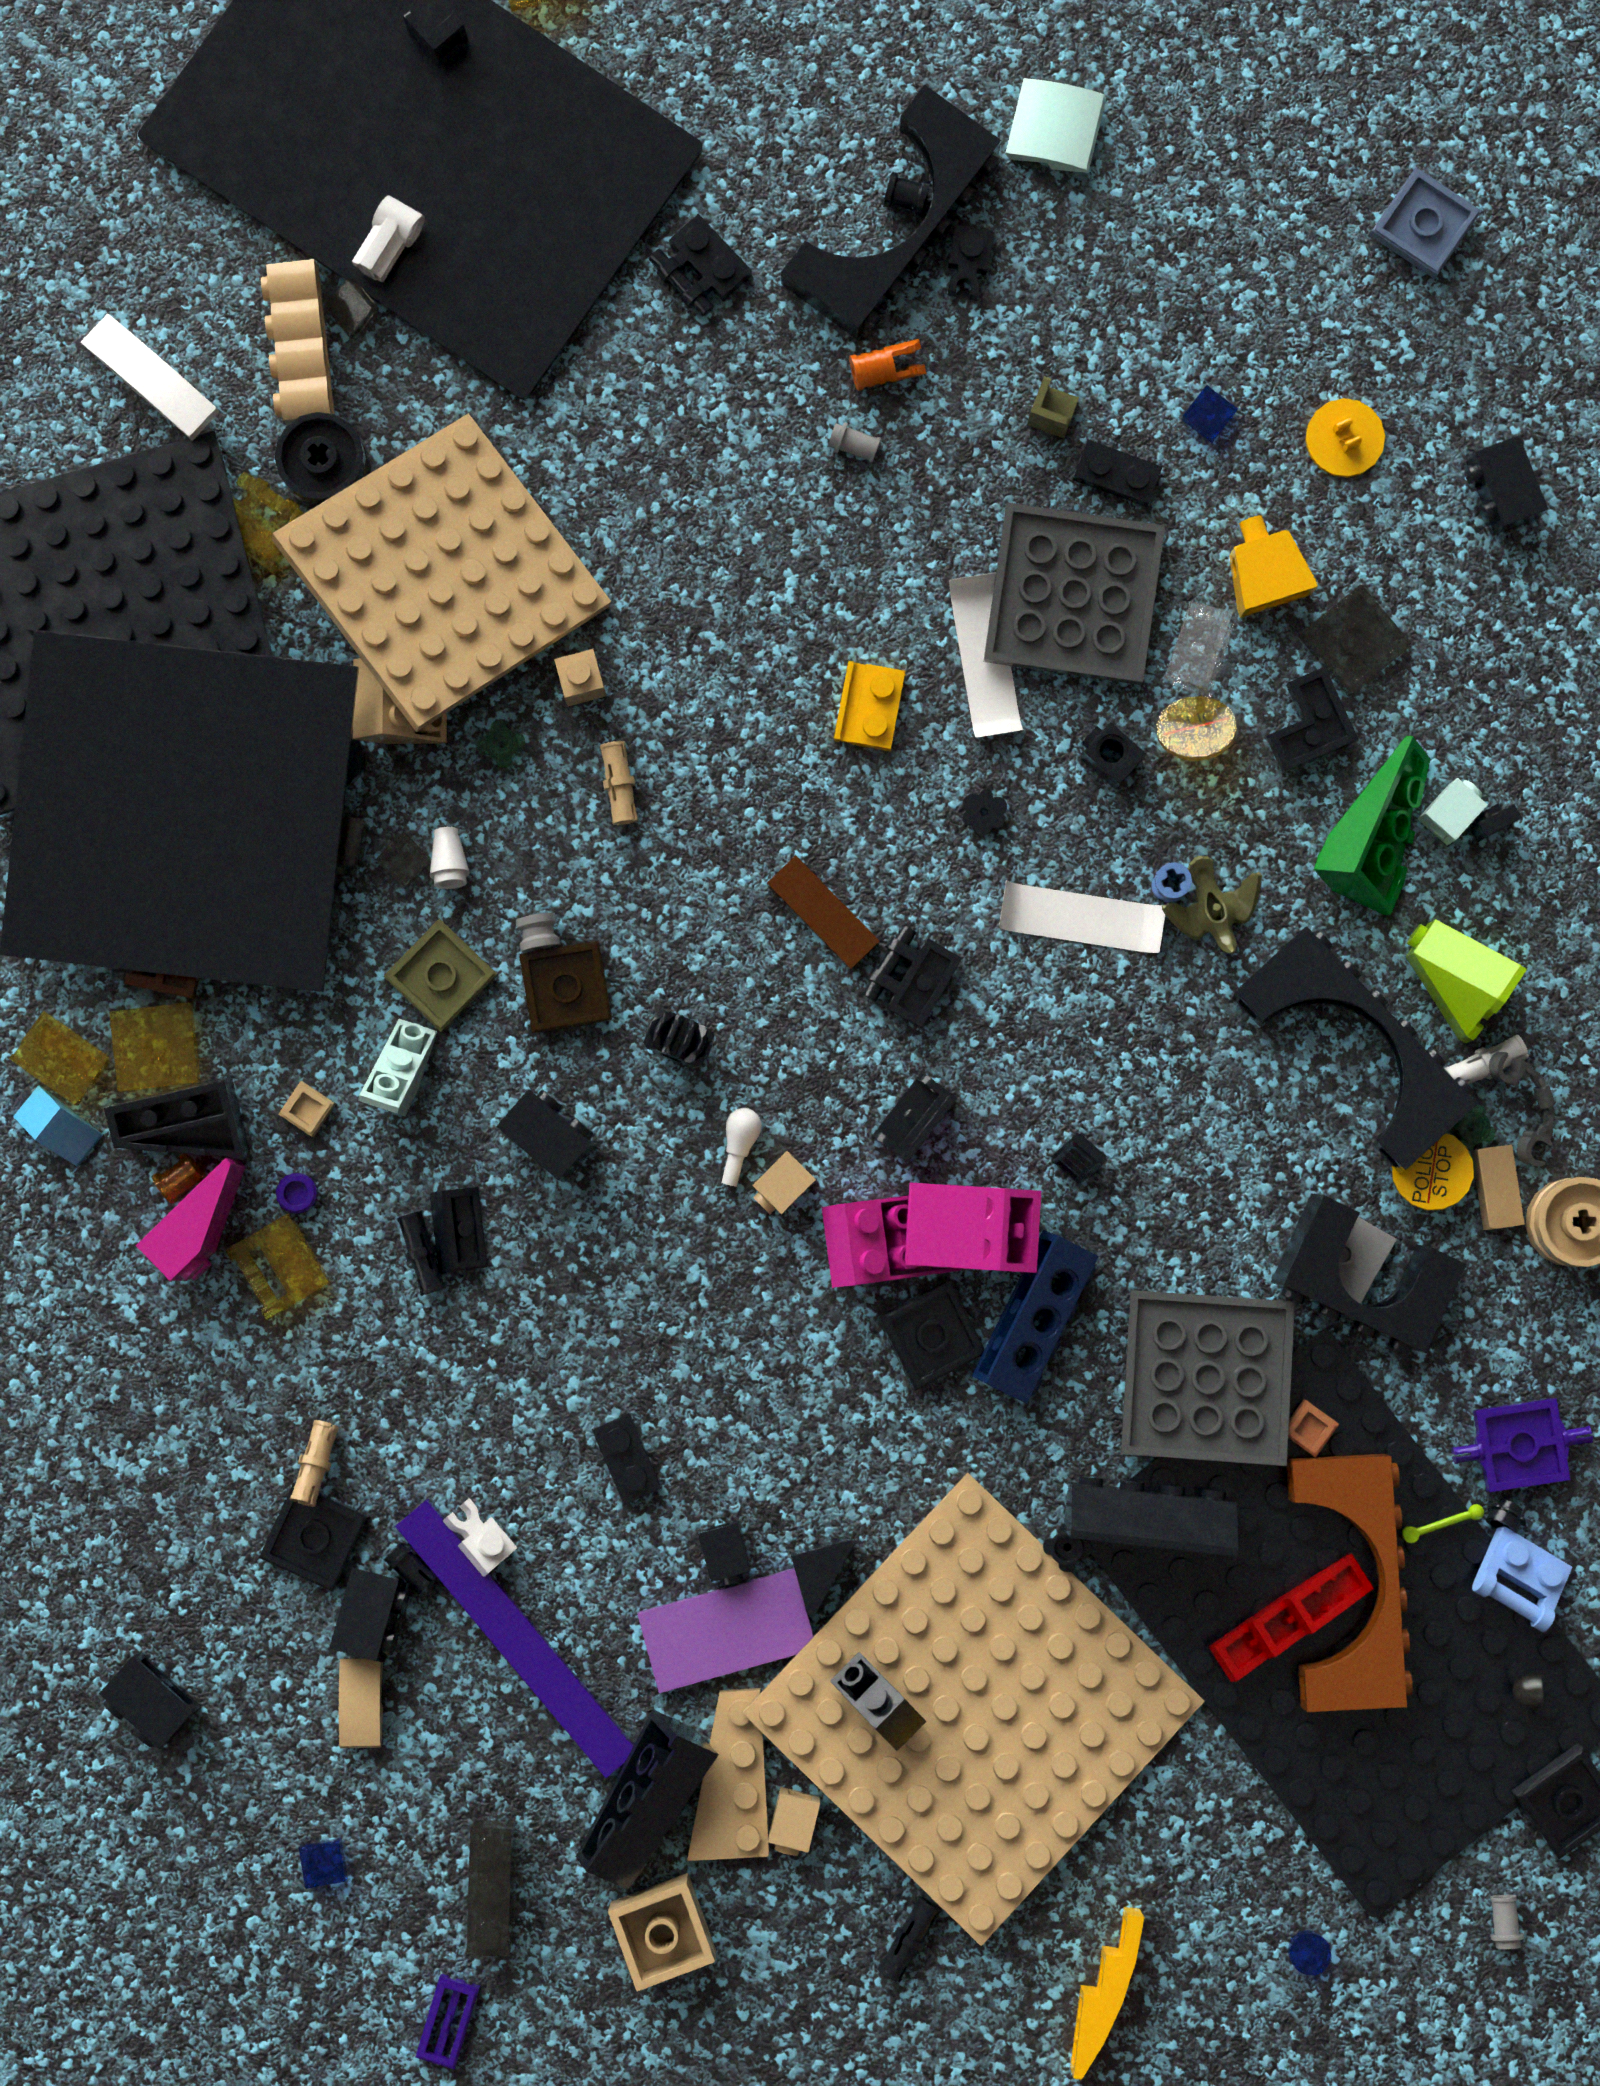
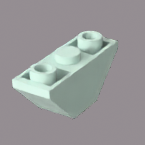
M398 1019L359 1095L358 1101L406 1116L419 1089L437 1031Z

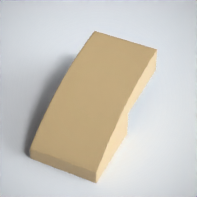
M366 1658L340 1659V1748H382L383 1705L381 1703L383 1662Z

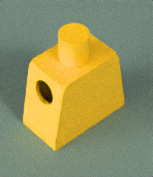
M1262 515L1248 518L1239 523L1245 543L1235 546L1229 554L1240 618L1313 594L1318 587L1316 579L1288 530L1268 535Z

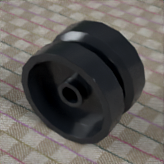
M314 412L299 416L285 427L277 440L275 462L278 474L295 499L309 509H313L370 474L371 465L368 453L360 437L347 421L335 414ZM328 460L326 464L321 465L322 461Z

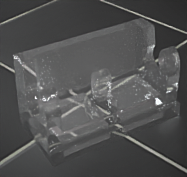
M1190 601L1165 675L1166 679L1172 681L1171 685L1208 698L1211 697L1235 625L1232 612Z

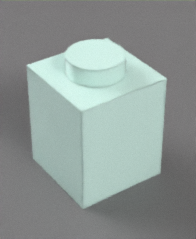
M1456 778L1420 815L1418 820L1448 846L1465 831L1488 804L1481 799L1483 794L1473 783L1467 780L1462 782Z

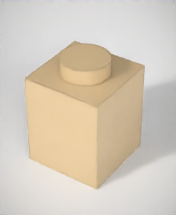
M593 649L554 659L568 707L607 696Z
M786 1151L752 1185L758 1191L753 1198L769 1214L776 1209L782 1215L816 1179Z
M780 1787L768 1834V1843L775 1844L774 1849L776 1851L793 1856H798L799 1851L809 1852L820 1808V1796Z

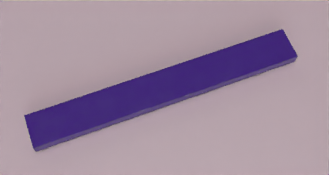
M426 1499L395 1526L396 1529L597 1769L607 1778L625 1763L634 1744L489 1572L484 1577L458 1547L463 1540L456 1532L446 1526L443 1522L444 1517L429 1499Z

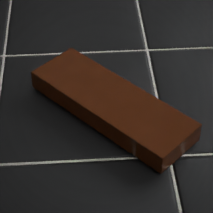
M796 855L767 882V885L850 970L880 943L875 935Z

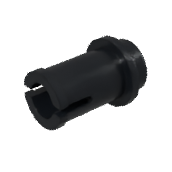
M400 1542L385 1557L384 1561L389 1565L387 1567L389 1571L394 1569L419 1595L430 1584L429 1582L435 1579L436 1575L410 1551L412 1549L411 1545L406 1547Z

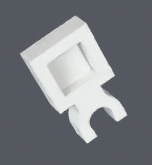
M468 1498L459 1506L466 1513L467 1520L465 1522L458 1520L453 1512L443 1522L450 1530L461 1534L465 1538L458 1547L484 1577L514 1552L517 1547L492 1517L483 1523L479 1518L476 1505Z

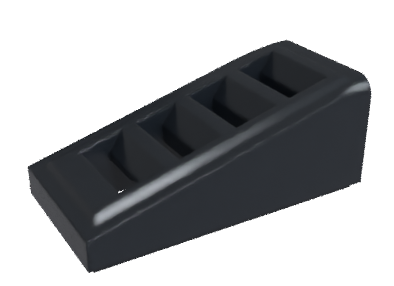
M1078 1132L1069 1135L1053 1153L1051 1160L1075 1182L1081 1183L1107 1161V1156Z

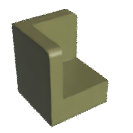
M1044 376L1027 425L1065 438L1079 397L1049 387L1051 378Z

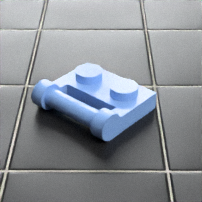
M1502 1526L1498 1527L1494 1533L1473 1582L1472 1590L1482 1597L1489 1595L1529 1619L1532 1627L1545 1632L1554 1621V1610L1572 1570V1566L1509 1528ZM1497 1573L1538 1597L1537 1605L1497 1582Z

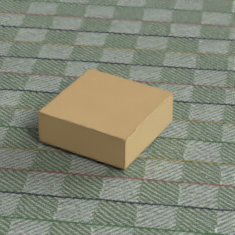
M300 1081L278 1115L311 1137H314L336 1103L305 1082Z

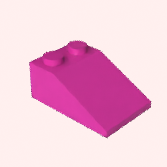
M225 1158L136 1245L169 1281H187L190 1278L195 1281L212 1265L208 1259L216 1252L246 1167L241 1161Z

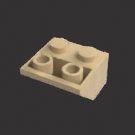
M353 659V666L359 667L353 720V739L383 744L447 743V713L416 732L362 659Z

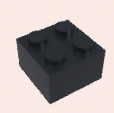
M528 1089L496 1127L558 1181L565 1183L596 1147L589 1140L594 1133L574 1116L569 1121L562 1117L559 1112L564 1107L542 1089L536 1094Z

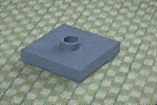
M1415 167L1369 236L1435 279L1471 228L1481 210Z

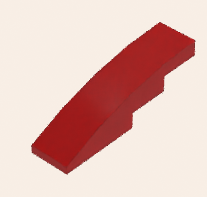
M1352 1553L1347 1554L1248 1618L1210 1645L1209 1649L1230 1682H1237L1268 1658L1277 1657L1305 1635L1315 1633L1373 1590L1374 1587Z

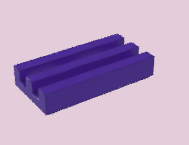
M440 1975L415 2058L455 2070L480 1985L474 1983L470 1985L464 1983V1980L458 1978L454 1980L450 1979L448 1975ZM445 1988L453 1990L435 2051L430 2052L427 2051V2047ZM461 1993L467 1994V2002L450 2057L443 2056L442 2054Z

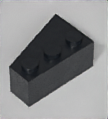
M231 1075L113 1102L104 1108L114 1148L192 1153V1155L226 1156L235 1159H245L251 1153Z

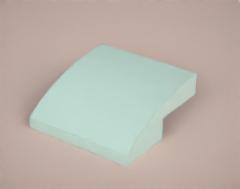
M1024 78L1006 155L1010 160L1047 163L1051 170L1089 173L1106 102L1105 94L1063 83Z

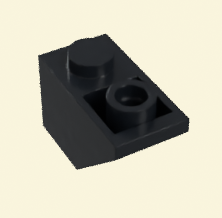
M860 1652L830 1680L896 1751L927 1722Z

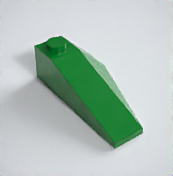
M1406 736L1333 828L1317 857L1314 867L1316 873L1332 891L1383 915H1391L1405 882L1408 868L1401 866L1405 845H1413L1415 831L1410 830L1413 808H1418L1421 805L1430 763V757L1413 736Z

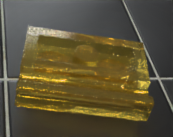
M46 1011L41 1013L20 1042L21 1045L17 1051L9 1058L76 1106H79L83 1096L92 1088L112 1060V1057Z

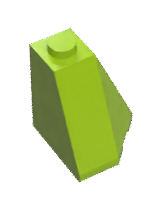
M1436 919L1428 923L1426 927L1419 924L1407 942L1412 947L1406 956L1407 960L1456 1037L1463 1043L1474 1041L1484 1028L1480 1024L1482 1018L1488 1020L1501 1009L1527 970L1522 965Z

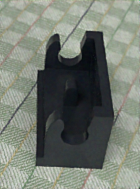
M920 1073L871 1137L907 1164L956 1101L957 1097L928 1075Z

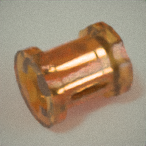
M182 1153L179 1156L180 1160L162 1174L156 1172L151 1176L156 1187L171 1204L179 1201V1195L194 1184L200 1183L206 1177L199 1165L188 1153Z

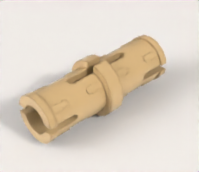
M613 741L601 744L600 749L606 780L603 781L604 790L608 791L613 825L637 822L638 816L632 788L635 786L634 776H630L625 741Z
M314 1420L305 1454H301L298 1460V1464L301 1467L290 1497L291 1501L297 1502L298 1500V1504L310 1507L316 1506L324 1474L330 1471L331 1463L329 1458L337 1432L339 1431L338 1426L332 1425L331 1427V1423Z

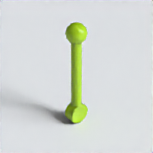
M1473 1504L1466 1512L1419 1528L1407 1526L1402 1531V1538L1408 1543H1415L1421 1535L1468 1519L1480 1520L1484 1516V1509L1481 1505Z

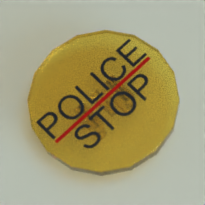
M1203 696L1185 697L1171 703L1161 712L1156 723L1157 739L1164 750L1176 758L1189 761L1209 760L1224 753L1233 744L1237 734L1236 719L1229 707L1216 699Z

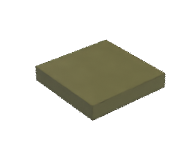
M439 918L383 977L443 1033L498 974Z

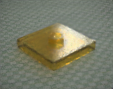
M186 1002L109 1012L118 1092H131L201 1082L192 1003Z

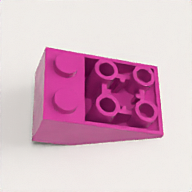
M909 1183L905 1265L1037 1273L1041 1191Z
M909 1195L822 1207L832 1288L961 1271V1268L905 1265Z

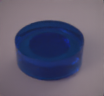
M1306 1930L1297 1933L1291 1939L1288 1946V1956L1293 1966L1300 1973L1317 1975L1328 1967L1331 1961V1949L1322 1935L1315 1931Z

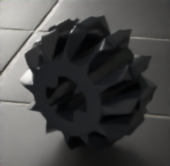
M660 1010L656 1011L653 1019L650 1020L643 1042L647 1049L652 1050L653 1053L686 1067L700 1068L705 1059L708 1058L713 1047L714 1034L704 1025L683 1015Z

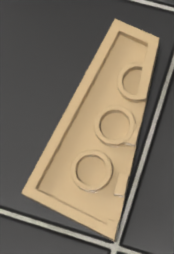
M761 1688L720 1690L709 1744L719 1755L702 1780L687 1861L769 1857L763 1733L742 1714L761 1693Z

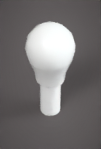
M749 1108L736 1109L729 1115L726 1121V1152L729 1154L721 1182L726 1185L737 1187L744 1157L748 1156L751 1147L761 1132L762 1122L760 1117Z

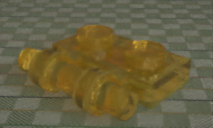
M244 471L239 476L236 484L247 491V495L242 502L234 496L233 500L247 555L251 560L273 574L284 559V556L271 540L272 533L300 517L304 512L299 510L300 505L291 498L285 500L271 490L270 483L261 477L256 479ZM261 502L276 512V516L271 523L255 512Z

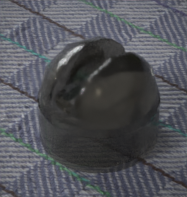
M1541 1674L1525 1675L1515 1682L1513 1694L1520 1705L1526 1708H1543Z

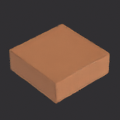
M1303 1399L1289 1419L1288 1438L1310 1455L1316 1457L1339 1423Z

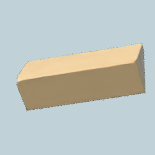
M1504 1145L1471 1150L1483 1230L1525 1225L1513 1146Z

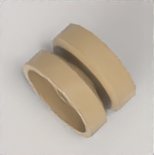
M1586 1177L1564 1178L1548 1183L1535 1193L1527 1208L1525 1227L1530 1243L1541 1257L1556 1265L1570 1267H1590L1600 1264V1180ZM1573 1217H1578V1227L1573 1226Z

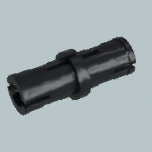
M417 1211L397 1218L408 1250L405 1257L407 1262L411 1261L420 1295L423 1296L445 1289L446 1286L435 1256L438 1250L436 1244H431L423 1212Z
M919 1896L917 1898V1902L903 1926L896 1928L894 1932L896 1938L882 1963L879 1964L877 1968L879 1972L895 1982H901L917 1951L922 1952L926 1944L923 1940L938 1914L942 1911L939 1906L924 1897Z

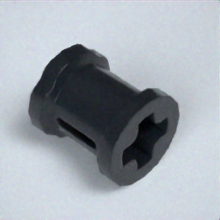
M892 171L883 207L890 208L894 205L915 211L916 216L922 217L931 181L925 180L923 183L907 180L900 178L899 173Z

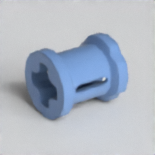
M1176 862L1167 863L1156 872L1151 882L1152 892L1157 899L1163 900L1165 903L1176 902L1189 891L1192 884L1191 874L1182 864ZM1167 874L1172 879L1179 878L1180 884L1175 888V892H1173L1171 887L1164 888L1162 882L1167 878Z

